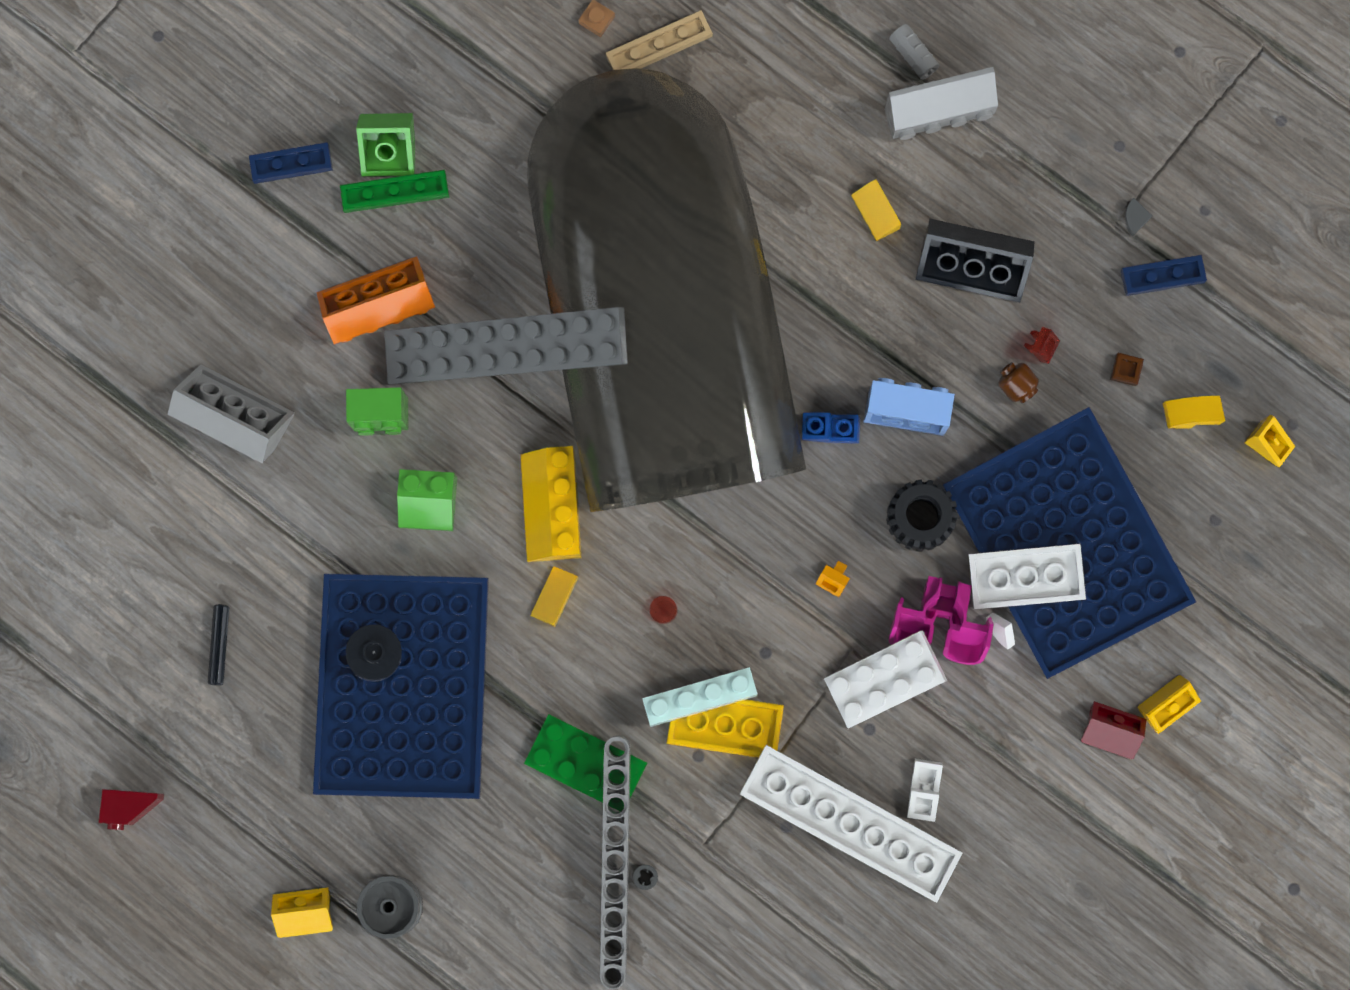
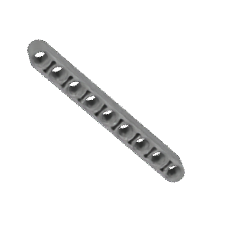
M620 735L611 737L605 743L603 778L600 980L603 986L612 990L618 989L623 985L627 974L631 747L629 741ZM613 741H621L624 744L625 752L623 755L615 756L611 753L610 744ZM613 769H620L624 773L625 779L621 784L611 782L609 774ZM618 797L622 799L624 809L620 812L612 811L609 807V800L611 798ZM616 825L622 828L624 833L622 839L613 840L610 838L608 830L611 826ZM610 855H620L623 859V865L620 868H612L608 864V857ZM613 882L620 884L623 889L622 894L616 897L610 895L607 890V886ZM610 911L619 912L622 916V922L617 925L609 923L607 914ZM615 939L619 941L622 946L621 951L618 953L608 951L606 943L609 940ZM610 968H616L620 971L621 978L618 981H610L606 977V971Z

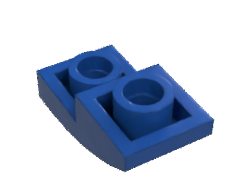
M803 413L802 440L859 443V415Z

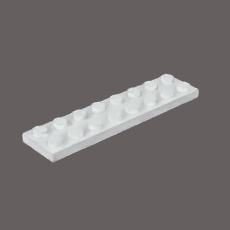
M765 745L739 794L936 903L963 854Z

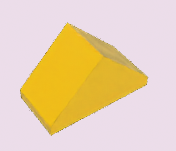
M1269 415L1260 421L1244 442L1277 467L1283 464L1295 448V445L1273 415Z

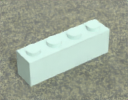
M749 667L642 699L650 727L756 697L757 690Z

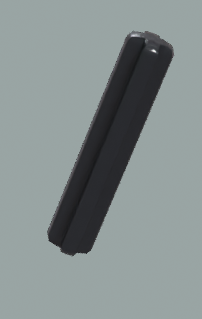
M217 604L213 607L207 682L209 685L221 686L224 683L230 608L223 604Z

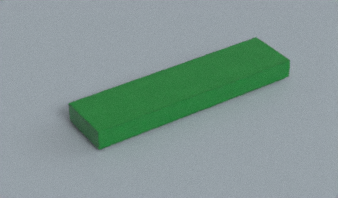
M445 170L340 185L344 213L450 198Z

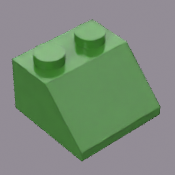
M413 113L360 114L356 131L361 176H405L415 174Z
M399 469L397 492L398 527L453 531L457 476L455 473Z

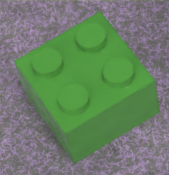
M402 388L346 389V422L355 432H358V435H374V431H385V434L389 435L401 434V430H408V397Z

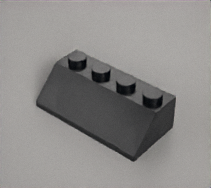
M929 218L915 280L1020 303L1034 257L1035 241Z

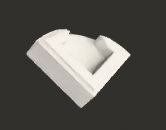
M995 613L988 615L986 620L989 617L992 618L994 624L992 634L998 642L1006 649L1014 646L1015 640L1012 623Z

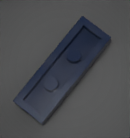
M328 142L249 155L254 184L333 171Z
M1202 255L1121 269L1126 296L1202 284L1207 281Z

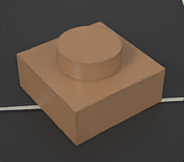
M592 0L580 17L579 24L602 37L615 18V12Z

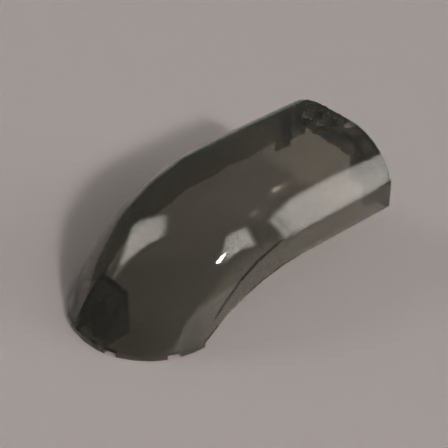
M639 68L611 70L581 81L566 91L548 110L538 126L528 156L527 182L551 314L616 307L624 308L628 364L562 370L590 512L674 499L763 481L806 470L759 230L744 173L733 138L725 121L704 95L687 83L659 71Z

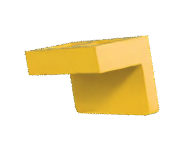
M328 887L273 894L271 917L277 937L282 938L332 931L333 924L329 912L330 893Z

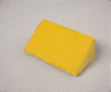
M876 179L851 195L876 241L900 229L901 222Z
M553 566L530 616L556 627L578 580V576Z
M1178 675L1142 702L1138 709L1154 731L1159 734L1200 703L1201 700L1190 681Z

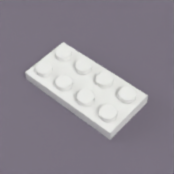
M1081 544L969 554L974 609L1086 599Z
M923 630L824 678L847 728H851L947 681Z

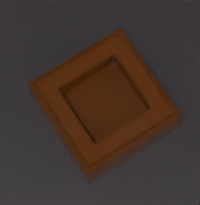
M1118 352L1115 356L1110 380L1137 386L1144 359Z

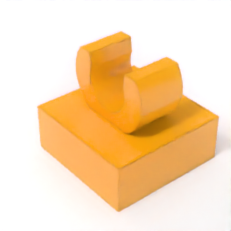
M839 560L834 569L826 565L816 585L839 598L850 579L843 575L847 565Z

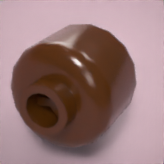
M1011 362L1000 371L1002 376L999 379L998 385L1012 402L1020 401L1024 403L1038 392L1039 379L1027 364L1019 363L1015 365Z

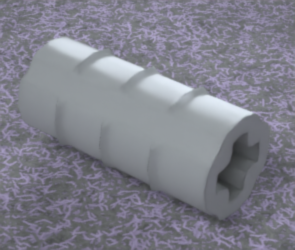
M904 24L891 34L890 41L920 79L928 78L939 68L940 65L933 57V54L928 51L925 44L921 42L909 25Z

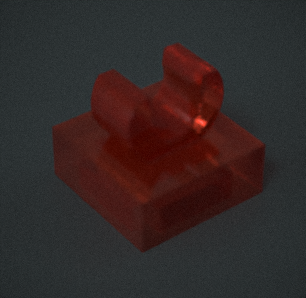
M1042 327L1040 332L1035 330L1030 332L1031 336L1036 340L1032 345L1025 343L1024 347L1030 353H1033L1040 362L1049 364L1060 340L1051 329Z

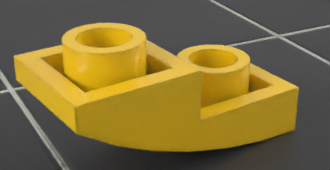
M1220 396L1188 397L1163 402L1168 428L1191 429L1195 425H1220L1225 422Z

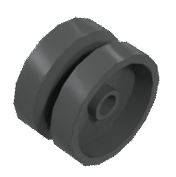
M384 876L369 882L361 891L357 902V916L362 927L371 935L382 939L397 938L412 931L419 923L423 913V898L418 887L409 879L400 876ZM386 902H392L394 905V910L390 913L386 911L389 908L385 906Z

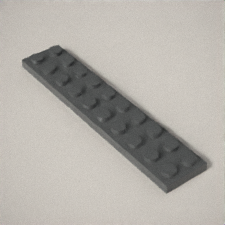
M623 307L384 331L388 384L628 364Z

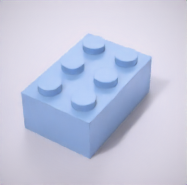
M878 378V381H872L868 392L864 423L944 436L950 426L955 394L948 393L949 390L942 387H932V390L922 389L921 385L917 383L907 382L905 385L894 384L892 379Z

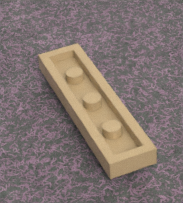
M701 10L606 52V57L616 78L619 79L711 38L713 33Z

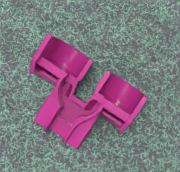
M928 576L920 611L904 608V599L901 597L896 606L889 635V643L891 645L923 630L931 646L934 632L933 623L936 617L949 620V630L946 634L943 655L947 659L966 665H975L984 661L990 649L994 624L991 617L987 619L984 625L966 621L972 585L958 581L956 586L942 584V577Z

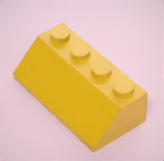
M573 446L549 447L520 454L527 562L582 558L575 451Z

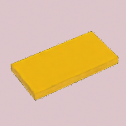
M742 700L673 720L669 724L667 744L759 758L765 745L776 751L778 750L784 705Z

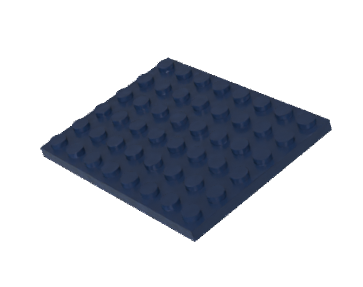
M1090 407L943 485L946 492L950 491L952 494V501H956L957 507L955 509L979 553L1081 544L1085 600L1008 606L1047 679L1196 603L1192 592Z
M324 574L313 795L481 799L489 578ZM367 625L387 627L398 637L402 648L401 661L397 669L387 678L377 681L365 680L357 676L349 667L346 659L348 640L355 631Z

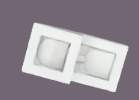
M915 759L907 818L935 822L943 763Z

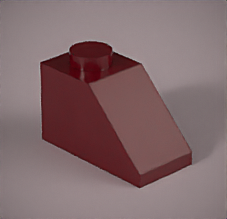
M102 789L99 823H106L107 829L124 830V825H134L164 800V794Z

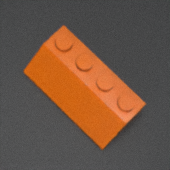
M417 256L317 292L322 318L333 344L348 342L356 336L364 333H373L381 327L389 324H398L408 317L422 315L435 308Z

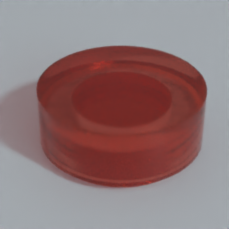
M659 596L652 601L650 615L656 622L668 624L677 616V605L670 597Z

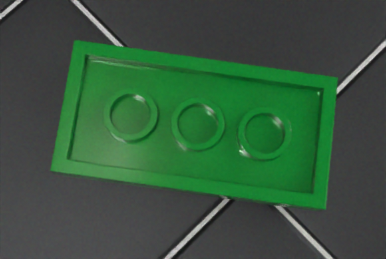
M548 714L524 764L603 803L604 747L606 742ZM610 745V751L613 755L621 756L624 754L625 751ZM630 755V799L648 764L633 755ZM613 769L609 774V778L614 784H621L625 779L624 773L620 769ZM614 797L609 800V806L622 811L624 809V802L622 799Z

